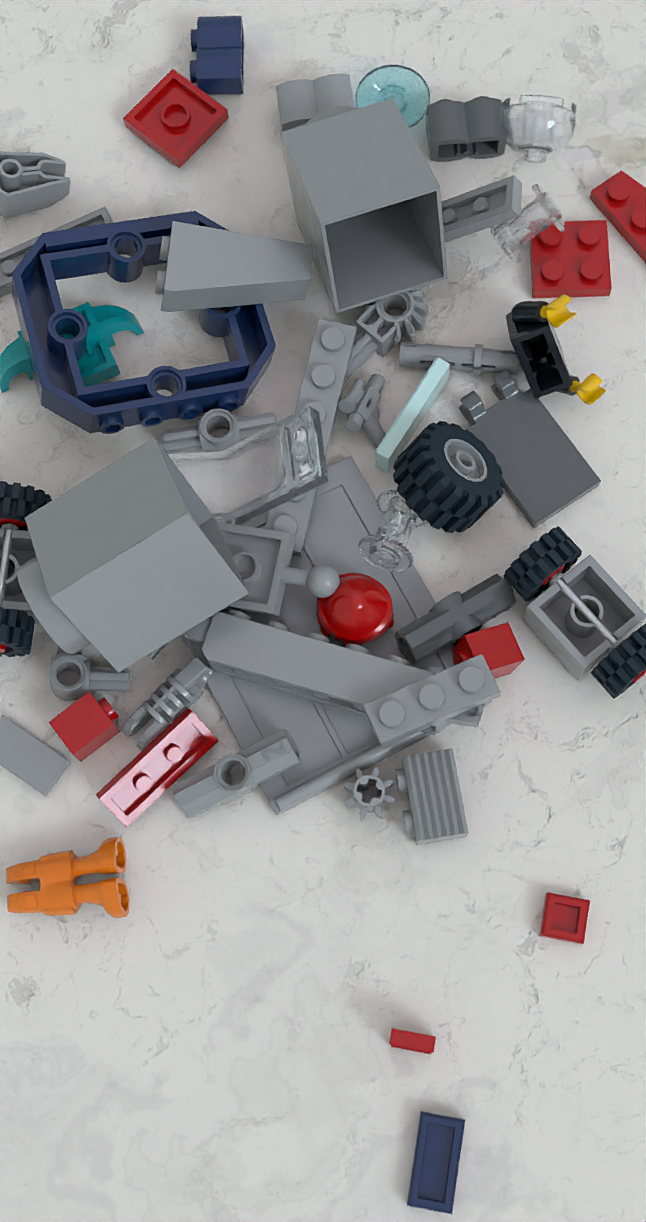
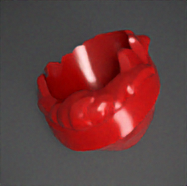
M360 573L339 575L340 584L331 596L326 598L317 597L316 616L321 626L320 632L325 637L332 636L335 640L343 641L345 646L346 644L360 646L376 640L394 626L391 596L379 581L370 576Z

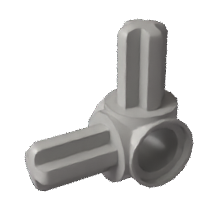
M58 646L57 654L51 657L49 671L51 689L55 696L61 700H76L89 691L126 692L129 690L130 670L128 668L118 673L114 667H91L90 660L82 655V649L74 654H68ZM64 671H74L80 676L79 681L70 686L61 684L57 678Z

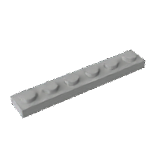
M318 319L265 526V529L288 532L295 535L296 540L293 554L299 556L302 555L338 411V403L341 399L357 335V327Z

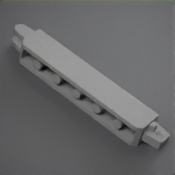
M229 610L227 614L217 612L213 615L212 619L207 618L181 634L182 640L186 645L194 646L195 649L203 651L210 668L214 672L362 715H366L364 704L443 671V669L437 667H427L426 670L410 666V662L406 659L394 655H387L385 659L370 655L368 649L355 644H346V647L330 643L327 637L317 633L308 632L306 636L292 633L289 627L278 622L268 621L266 625L253 622L250 616L235 610ZM484 703L421 730V732L435 735L445 729L446 723L478 727Z

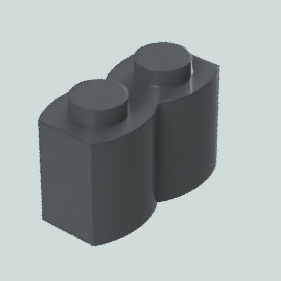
M479 96L465 103L442 99L427 105L425 124L430 160L450 162L466 157L487 159L504 154L507 135L502 100Z

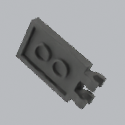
M505 370L493 378L495 384L491 386L492 391L500 400L498 403L486 410L482 400L473 390L460 399L462 405L459 406V409L472 425L467 430L481 440L496 457V462L500 465L503 472L501 476L505 480L504 489L532 527L536 528L597 488L601 480L539 398H534L531 388L521 394L513 377Z

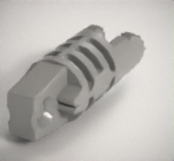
M198 657L193 659L184 669H176L167 678V681L162 683L151 694L148 701H145L126 720L120 730L126 736H133L154 717L156 719L155 722L137 742L138 748L143 751L187 708L196 703L204 693L201 689L214 675L213 670Z

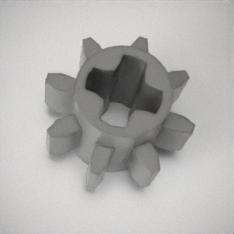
M377 767L373 770L372 775H364L358 768L356 769L358 780L355 784L344 783V789L354 795L353 798L346 801L345 806L347 809L357 806L360 809L359 814L362 821L367 813L375 812L379 819H382L381 807L383 804L394 805L395 799L392 796L385 795V791L393 786V780L389 779L382 782L379 778V768ZM369 785H374L376 787V794L381 797H373L370 803H364L363 795L358 791H366Z

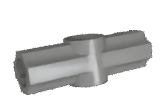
M283 729L236 754L230 753L222 756L216 764L173 785L174 797L186 818L192 819L239 794L252 792L259 784L301 764L300 752L288 730ZM242 763L245 768V777L241 783L234 786L230 781V771L233 766Z

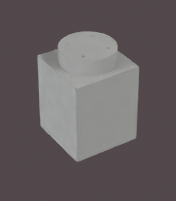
M394 98L362 108L351 106L330 108L315 115L303 126L280 132L297 224L305 243L314 245L313 261L336 313L448 279L440 185Z
M155 437L25 517L36 557L17 568V578L31 610L48 635L65 652L74 654L92 644L118 673L249 593L215 517Z

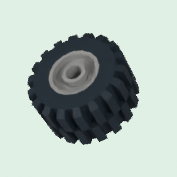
M439 421L437 424L434 422L429 424L394 462L393 469L395 472L393 473V478L398 484L396 489L399 495L405 499V504L408 508L412 509L423 522L427 521L431 527L438 530L442 528L448 533H453L454 531L461 533L467 528L469 529L504 493L502 489L505 487V480L501 476L503 472L500 465L497 464L494 454L472 432L467 429L464 430L454 423L449 425L445 421Z

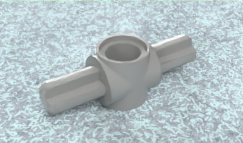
M217 408L208 411L202 418H197L198 425L162 431L161 440L166 453L202 448L203 454L211 453L215 456L224 457L232 454L237 448L242 447V441L277 435L278 424L276 415L272 412L238 418L236 412L230 413L225 409ZM218 428L229 430L221 438L211 436V433Z

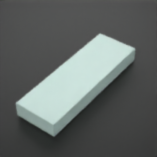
M439 357L434 360L376 449L377 468L389 473L397 457L402 453L448 382L450 363Z

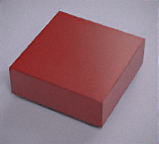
M547 892L545 894L539 936L581 945L584 944L590 900Z
M391 1028L389 1044L394 1048L431 1054V1052L434 1053L436 1036Z

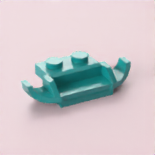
M89 302L72 308L81 313L88 323L86 351L84 356L77 361L84 387L96 385L120 375L119 368L109 348L116 345L112 334L124 330H130L137 336L143 334L144 332L135 315L127 309L113 305L91 307ZM22 330L17 331L19 337L9 344L0 355V389L2 393L9 390L10 380L22 372L26 371L30 381L34 380ZM70 334L59 335L60 337L65 339L74 338V336Z

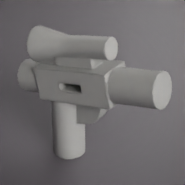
M375 373L371 375L364 389L362 387L365 381L362 378H357L348 394L338 403V408L347 414L348 418L345 422V427L351 432H358L362 426L377 448L386 435L378 423L380 411L376 405L381 397L379 393L385 384V379L382 375Z

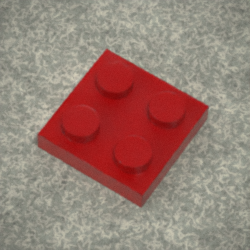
M172 69L123 120L126 128L180 168L229 119L228 109Z
M607 220L530 222L529 243L532 298H558L564 294L569 297L610 296L612 287Z

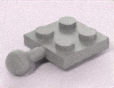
M217 522L249 592L244 597L227 606V608L279 617L286 584L308 587L313 595L320 598L331 596L340 584L339 575L329 565H317L311 570L290 567L296 536L292 533Z

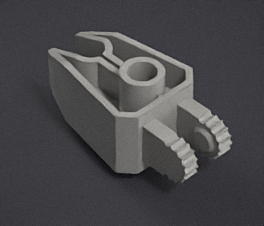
M0 152V215L4 218H10L50 207L69 194L71 180L70 177H65V161L45 153Z

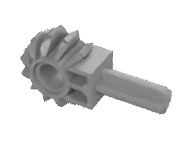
M421 290L406 291L366 304L367 307L362 310V315L356 320L357 337L345 382L375 351L384 358L395 345L398 347L401 344V337H406L413 342L416 338L415 330L423 331L425 329L426 320L424 317L428 315V305L423 303L424 294ZM395 308L404 311V313L399 316H390L387 314L389 310Z

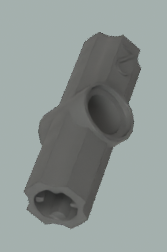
M495 574L462 594L460 591L453 592L437 602L429 610V613L396 631L394 637L399 651L406 660L415 665L449 644L456 646L464 635L479 631L484 623L512 608L517 602L513 593L514 589L505 578Z

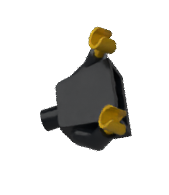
M564 294L551 303L545 301H523L516 304L511 312L506 315L510 341L534 398L537 399L556 391L570 396L577 394L587 405L596 402L606 392L604 388L599 386L602 383V379L596 374L591 373L580 382L578 377L569 374L565 357L554 327L562 326L577 315L576 312H570L565 306L571 302V298Z

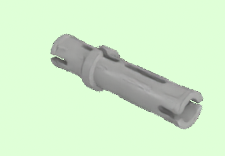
M401 342L399 367L430 368L434 360L439 357L450 363V370L473 372V375L481 376V372L501 373L505 370L512 375L517 373L518 358L515 350L483 348L482 344H475V347H455Z

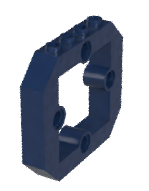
M196 211L59 230L40 235L12 272V296L40 403L43 407L90 434L97 432L113 434L123 430L124 427L140 424L143 427H152L160 424L163 420L179 417L183 420H190L212 409L220 408L232 412L240 406H244L269 367L276 348L263 304L200 309L199 324L202 330L210 336L223 337L229 362L178 370L171 366H160L154 368L148 376L84 387L77 361L84 356L86 351L88 323L85 317L78 311L63 309L55 280L106 272L113 280L121 283L135 281L141 276L143 267L167 263V261L159 260L162 236L170 237L173 221L227 230ZM121 254H126V255H129V256H131V257H122V256H120V255H121ZM214 309L224 310L226 313L216 312ZM70 334L73 335L74 338L65 339L60 337L59 335ZM167 390L171 392L173 395L163 396L160 395L157 391Z

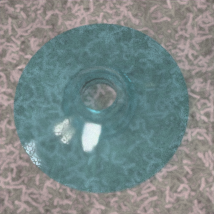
M384 65L373 69L362 78L356 90V107L362 108L394 98L408 127L411 128L418 124L426 115L427 105L430 104V91L424 78L415 70L402 65Z

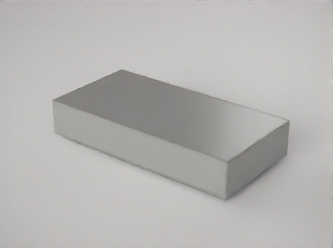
M2 715L0 717V765L47 797L71 762Z

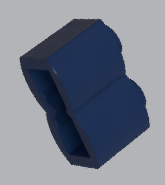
M242 16L198 17L197 29H191L190 32L192 52H197L196 60H190L191 82L197 83L198 88L208 95L243 94L244 29Z

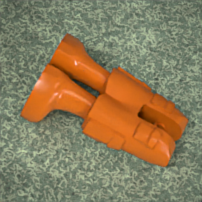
M121 837L108 838L102 842L98 850L82 857H77L72 850L50 853L40 857L38 860L6 868V884L40 882L39 891H25L8 895V912L18 914L43 913L56 917L76 914L79 908H81L82 903H91L102 906L114 918L126 917L130 906L129 892L122 878L117 877L95 883L77 884V880L83 875H114L124 873L126 870V851Z

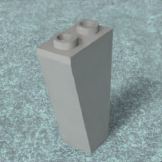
M173 221L170 237L162 236L159 260L167 261L166 271L158 270L155 294L162 295L160 311L174 312L304 300L311 280L314 245Z

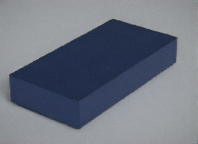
M420 1111L407 1206L452 1214L465 1119Z

